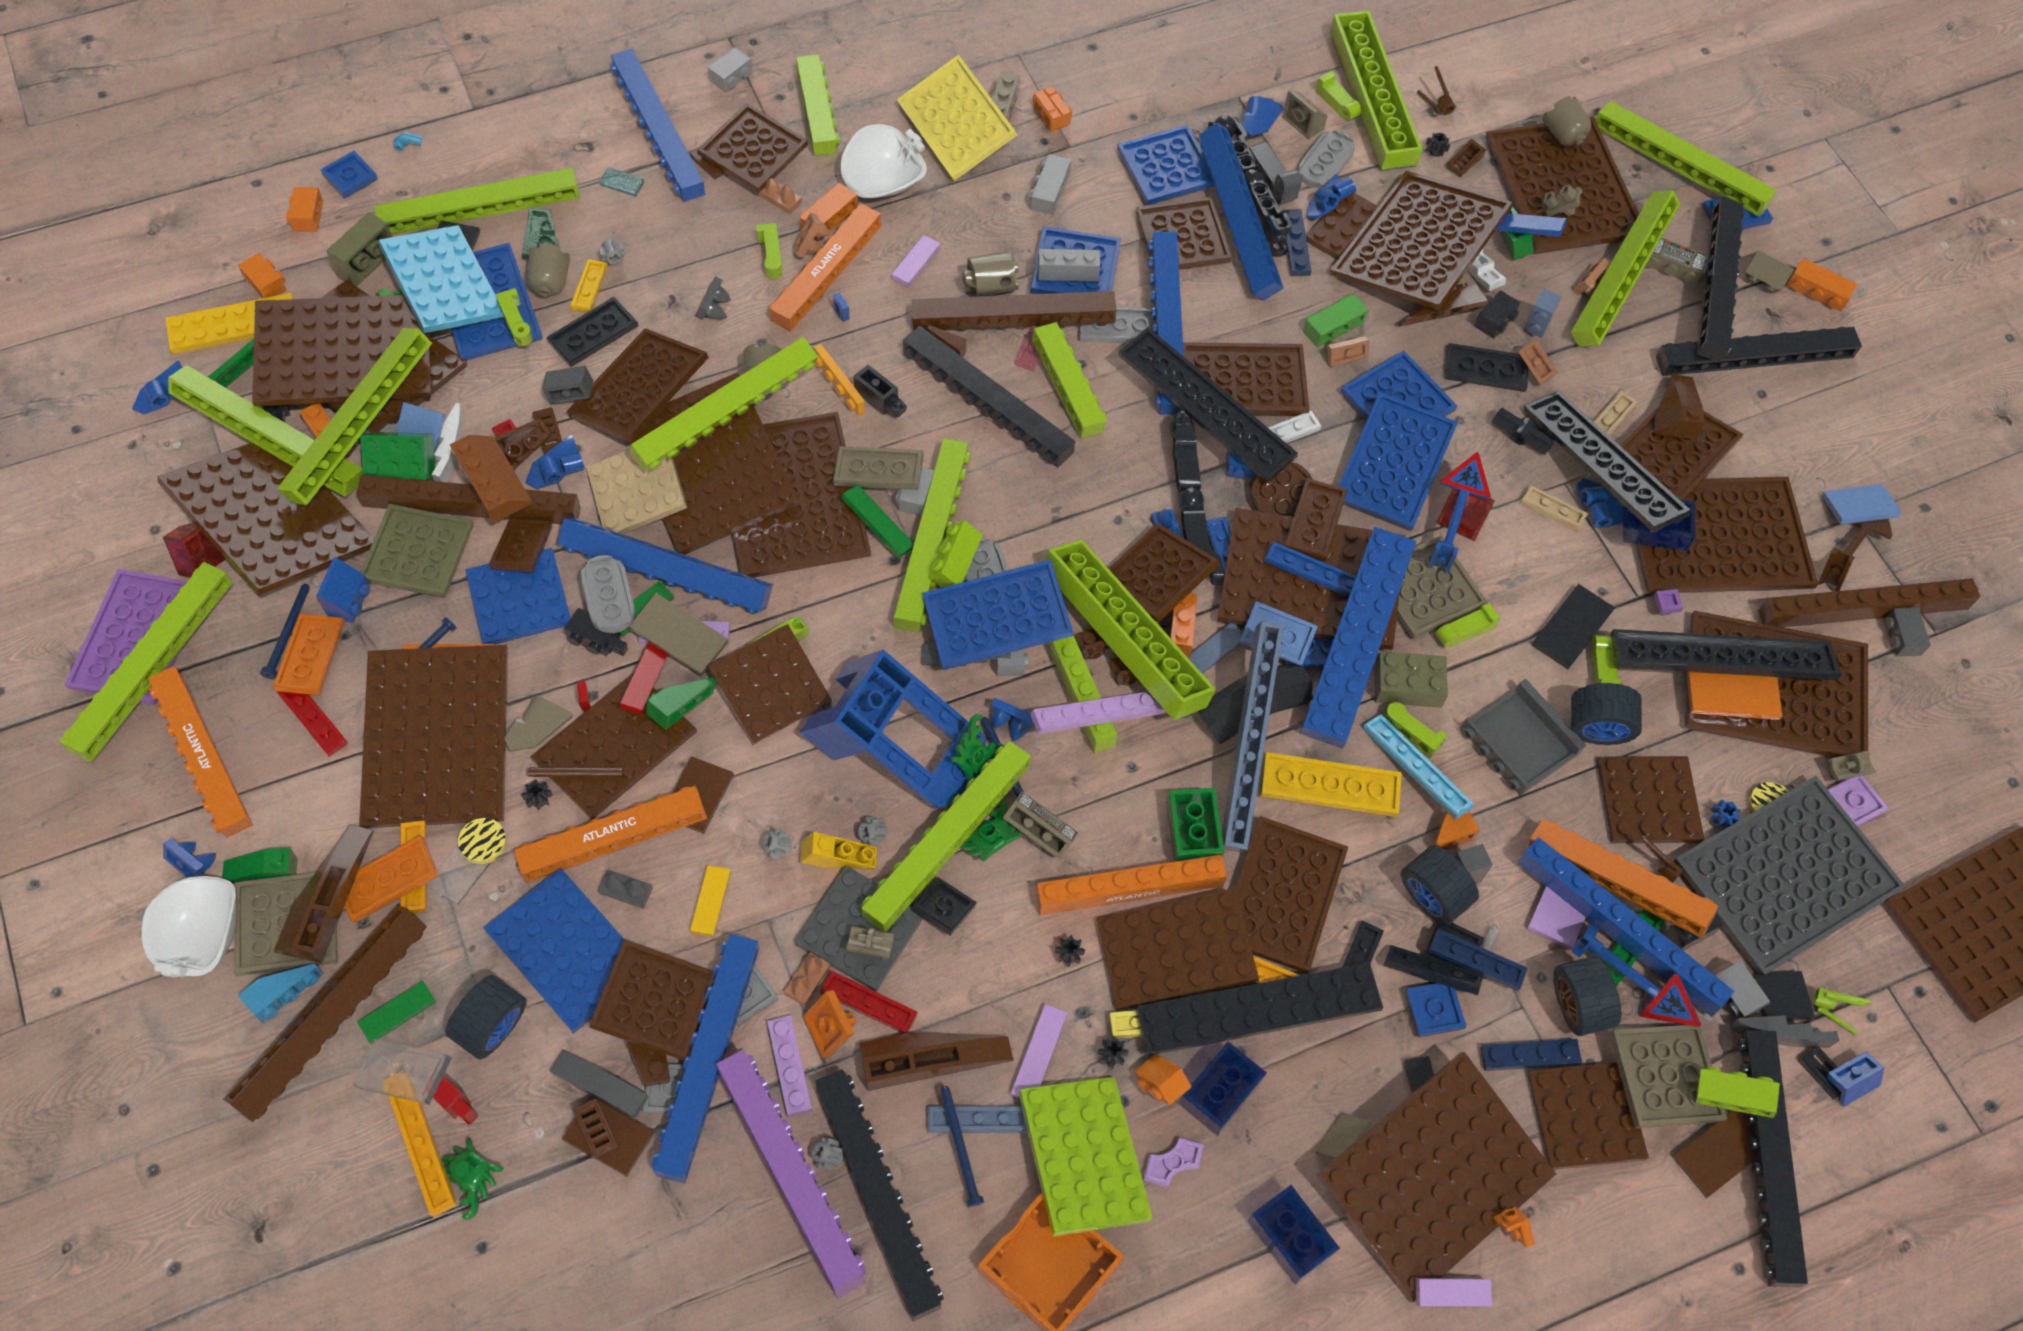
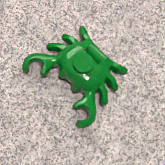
M975 714L970 718L968 733L965 732L960 739L961 745L958 744L956 746L957 756L951 758V761L956 762L964 771L968 782L974 778L973 773L979 776L981 771L979 768L984 766L986 760L994 759V755L999 747L1004 746L1001 743L997 745L989 743L987 747L982 745L981 738L976 737L983 729L982 726L976 725V722L982 719L981 714Z
M1002 800L997 804V807L1001 808L998 811L992 810L990 813L995 820H988L981 827H978L975 833L970 835L964 842L969 844L962 845L964 850L971 851V856L981 855V861L983 862L1007 844L1021 837L1020 832H1015V826L1007 820L1003 821V817L1007 812V805Z
M467 1138L466 1152L461 1148L454 1147L453 1152L458 1156L442 1157L443 1163H449L444 1168L447 1175H450V1182L456 1183L461 1192L468 1191V1195L460 1201V1205L463 1207L468 1204L471 1205L470 1211L462 1215L464 1220H470L478 1213L479 1190L483 1199L488 1197L486 1181L491 1186L496 1185L489 1171H503V1167L489 1163L475 1150L471 1138Z

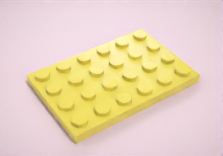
M959 54L897 99L900 106L954 181L1018 136Z

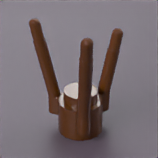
M1435 66L1434 69L1444 95L1438 99V104L1436 105L1421 90H1418L1417 93L1435 109L1436 113L1442 112L1443 115H1448L1456 109V105L1450 97L1438 66Z
M1641 836L1646 845L1663 861L1658 868L1660 875L1673 883L1683 869L1671 861L1645 836Z

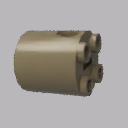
M1012 251L969 257L967 259V267L962 271L964 286H970L974 297L1019 290V282L1015 274L1019 272L1018 263L1013 261Z

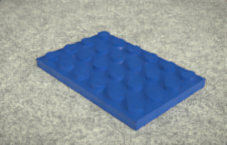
M510 242L473 252L495 294L516 288L521 303L517 308L523 322L530 326L533 337L532 342L543 339ZM504 317L451 328L461 359L469 360L519 346L515 343Z
M1379 392L1338 487L1348 489L1344 504L1412 531L1458 422Z
M1051 559L923 593L943 670L1074 636Z
M559 868L483 927L485 932L573 1034L593 1018L625 939L562 868Z

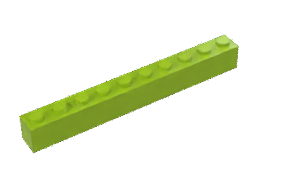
M1612 101L1607 103L1598 112L1596 122L1602 132L1714 193L1744 204L1743 208L1760 217L1771 205L1777 190Z
M572 167L375 205L374 211L375 216L388 224L391 235L436 227L441 220L457 223L579 199L580 196Z
M1673 190L1652 192L1571 331L1579 347L1600 346L1680 206V202Z
M403 328L278 486L277 490L291 503L307 505L431 346L432 342L419 328Z
M803 336L632 443L629 450L630 454L644 472L649 469L652 471L657 469L662 464L661 461L667 457L669 459L674 458L683 447L689 448L697 442V438L702 435L707 437L714 432L716 426H724L732 420L731 417L735 414L741 415L749 409V405L753 403L759 404L766 398L765 395L770 392L772 394L778 392L787 381L792 383L799 377L798 374L805 371L807 373L816 366L815 362L818 359V355Z
M188 365L168 377L169 394L293 467L315 441ZM343 458L323 485L346 497L358 488L360 477L363 475V468Z
M943 438L894 615V628L920 633L922 625L926 626L928 613H926L927 608L923 593L931 591L932 588L936 589L937 583L929 578L932 570L931 565L938 557L939 547L945 541L947 529L953 524L950 521L951 516L956 515L957 504H955L956 498L960 499L962 492L960 482L965 481L967 469H964L965 464L970 463L971 458L967 442Z
M205 562L193 572L192 577L180 588L172 602L167 604L164 612L151 624L150 629L143 638L138 640L135 648L123 659L115 673L109 676L107 683L94 695L86 709L78 715L77 720L70 729L64 732L59 742L68 752L90 763L95 759L147 693L148 687L152 686L148 677L166 669L233 584L226 572Z
M1011 741L1005 746L999 747L994 755L995 758L990 763L986 762L980 775L976 779L972 778L969 781L965 792L962 795L958 794L954 798L947 812L943 811L939 815L934 827H929L924 832L919 844H914L909 849L907 857L903 862L899 861L894 866L892 874L888 879L884 878L878 884L877 891L872 896L866 897L861 905L862 917L881 932H887L1031 767V755Z

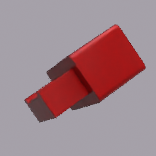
M445 1076L428 1092L454 1119L460 1116L470 1126L479 1117L469 1107L471 1101Z

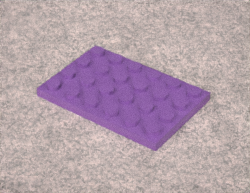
M118 569L66 680L65 686L71 690L93 694L99 692L107 683L109 676L115 673L123 659L135 648L138 640L143 638L150 629L151 624L160 617L167 604L172 602L180 588L188 581ZM176 655V656L174 657V659L170 662V664L166 667V669H168V668H170V667L173 666L177 655ZM149 690L140 700L141 703L156 705L158 699H153Z

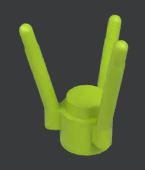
M1818 987L1812 1002L1813 1005L1818 1006L1817 1012L1826 1015L1844 1029L1856 1035L1857 1031L1829 1012L1828 1009H1834L1837 1001L1864 1007L1865 1004H1871V1001Z

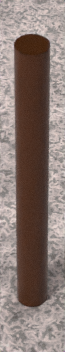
M529 768L528 776L623 777V768Z

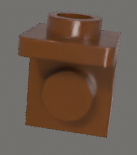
M1094 628L1075 634V640L1084 660L1090 658L1097 659L1105 653L1106 643L1104 640L1101 641Z
M1119 657L1110 659L1109 664L1118 686L1123 684L1131 685L1138 681L1137 677Z

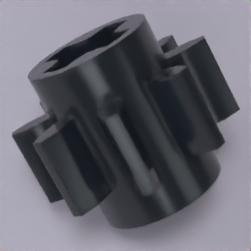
M1433 133L1432 138H1427L1426 151H1429L1435 157L1443 156L1444 151H1449L1450 144L1448 143L1450 139L1443 133Z
M535 779L533 783L525 785L526 792L522 793L523 800H527L528 808L534 806L540 810L544 805H550L548 797H552L553 794L548 789L547 782L541 784Z
M1072 935L1066 940L1060 938L1059 944L1062 947H1055V953L1060 954L1058 962L1064 961L1068 967L1073 962L1080 964L1081 958L1079 955L1085 954V949L1080 948L1082 940L1077 941L1073 939ZM1067 948H1071L1073 953H1068Z
M1115 1036L1110 1041L1103 1039L1102 1046L1104 1048L1098 1049V1054L1103 1055L1101 1064L1108 1063L1111 1065V1069L1117 1063L1123 1066L1125 1060L1122 1056H1128L1129 1050L1123 1049L1125 1041L1120 1042L1116 1040ZM1110 1049H1115L1116 1056L1112 1055Z

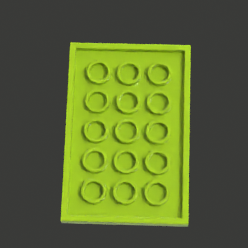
M1115 1077L1020 1089L1019 1097L1052 1236L1150 1222L1153 1217Z

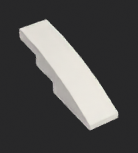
M1482 249L1468 271L1488 291L1506 285V278L1494 269L1495 262L1485 255Z
M458 403L454 405L443 424L439 440L440 445L434 454L437 461V466L432 473L434 481L448 482L457 461L449 444L463 438L464 414Z

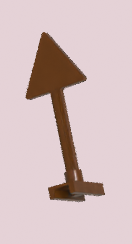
M1889 518L1853 523L1861 528L1844 552L1837 548L1833 549L1818 583L1823 584L1826 581L1836 586L1835 591H1840L1855 559L1853 554L1867 534L1873 532L1887 539L1892 538Z

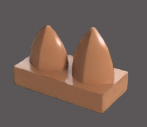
M773 178L767 179L765 188L759 193L760 197L788 214H791L802 203L801 196L794 193L788 185L782 186Z
M810 212L793 245L794 251L799 257L804 258L805 254L816 255L818 249L822 247L814 240V237L818 238L829 235L828 228L819 220L818 215Z
M1603 258L1592 265L1573 288L1575 293L1579 295L1584 291L1592 297L1598 286L1597 282L1600 283L1606 272V267L1610 263Z
M1363 336L1355 339L1349 338L1347 341L1339 343L1328 341L1326 345L1328 364L1335 366L1368 358L1369 339Z
M1536 339L1518 351L1541 385L1559 373Z
M810 952L785 989L784 995L806 1006L831 968V964Z

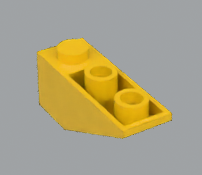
M813 832L802 841L800 863L821 868H844L848 866L852 869L875 870L877 847Z

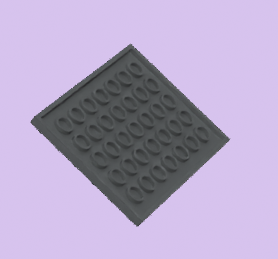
M1817 776L1805 781L1673 860L1674 863L1683 869L1681 873L1700 897L1712 900L1714 904L1718 905L1716 914L1724 924L1722 927L1757 973L1763 976L1906 888L1904 883Z

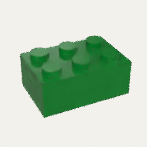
M369 432L360 436L363 475L427 480L433 477L432 473L435 469L433 433Z
M1216 789L1169 790L1166 803L1174 862L1222 855L1223 858L1224 845Z

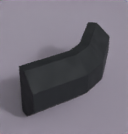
M1293 664L1277 666L1269 715L1306 705L1312 700V680L1303 666ZM1247 676L1236 680L1214 694L1207 708L1199 710L1201 717L1219 744L1238 734Z

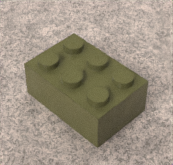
M368 212L326 250L338 278L343 281L348 280L355 286H358L386 260L379 246L380 239L392 237L389 226L385 221Z
M1379 652L1375 662L1376 703L1391 704L1397 702L1403 705L1442 708L1448 697L1446 656Z

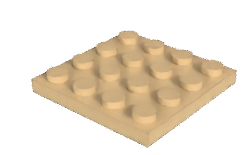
M630 449L586 467L602 527L626 534L686 509L687 504L673 458L669 459L667 457L661 461L662 464L653 471L649 469L644 472L630 454Z

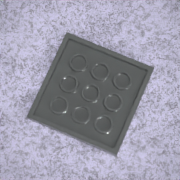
M845 866L794 943L795 946L819 956L829 962L833 968L877 992L923 918L911 911L914 905L911 903L886 933H891L895 936L890 959L848 952L847 944L852 926L864 929L873 928L875 931L880 930L862 917L861 905L866 897L872 896L877 891L878 883Z

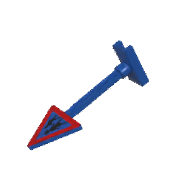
M1478 452L1474 453L1440 481L1441 485L1459 490L1460 493L1445 539L1442 542H1437L1428 564L1430 568H1432L1434 563L1446 566L1444 572L1449 573L1459 548L1454 547L1453 540L1468 495L1472 494L1487 500L1491 497Z
M1592 921L1589 923L1585 934L1577 938L1572 953L1579 958L1587 950L1594 955L1597 954L1652 995L1654 998L1641 1012V1017L1695 1027L1701 1026V1021L1679 973H1674L1662 988L1657 987L1603 946L1604 944L1595 938L1599 927Z

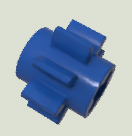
M1721 799L1718 805L1714 804L1710 809L1714 813L1710 820H1713L1717 827L1727 828L1740 820L1736 815L1741 810L1737 809L1733 801L1725 802Z

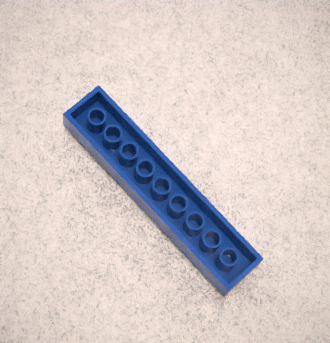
M1374 526L1300 734L1341 749L1345 746L1417 541Z

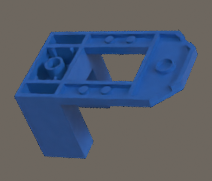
M884 649L846 662L835 679L847 689L834 708L812 714L799 732L833 761L863 752L868 753L933 808L951 806L954 798L958 794L962 795L969 783L961 767L956 762L951 761L953 756H957L956 746L958 744L961 745L960 739L965 732L968 733L969 722ZM903 699L952 739L931 773L882 733ZM979 732L976 737L981 738L982 745H985L984 734Z

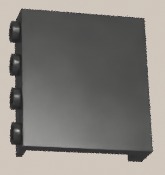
M1527 679L1521 681L1514 691L1472 719L1467 717L1460 728L1464 736L1474 743L1478 752L1489 760L1493 769L1504 777L1508 786L1513 791H1516L1519 796L1579 756L1586 746Z

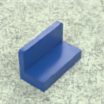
M1866 1051L1829 1072L1827 1079L1842 1092L1840 1104L1844 1107L1879 1087L1882 1083L1885 1067Z

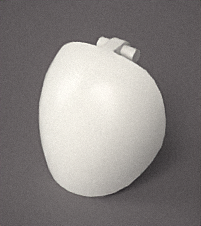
M884 124L869 125L858 130L847 144L841 160V173L847 187L856 193L857 196L863 198H880L895 195L909 189L921 180L927 171L926 163L919 153L925 149L922 139L911 129L905 133L908 137L907 139L898 129Z
M189 877L171 884L152 900L146 908L142 921V943L147 958L155 965L154 970L156 972H161L163 976L173 978L178 976H201L209 973L217 966L227 953L235 932L237 899L234 885L230 881L218 877Z

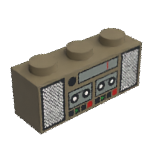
M1001 72L992 100L1009 122L1019 93L1020 76Z
M1661 238L1646 266L1697 285L1706 267L1707 255Z
M1023 791L1003 817L1058 859L1063 856L1079 833Z

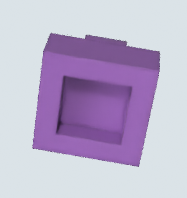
M1677 589L1656 591L1654 594L1661 616L1682 611L1683 605Z

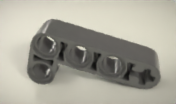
M1264 141L1250 146L1249 149L1258 167L1257 170L1263 175L1265 184L1268 185L1277 204L1281 205L1297 199L1301 187V176L1298 170L1294 169L1286 172L1267 142Z

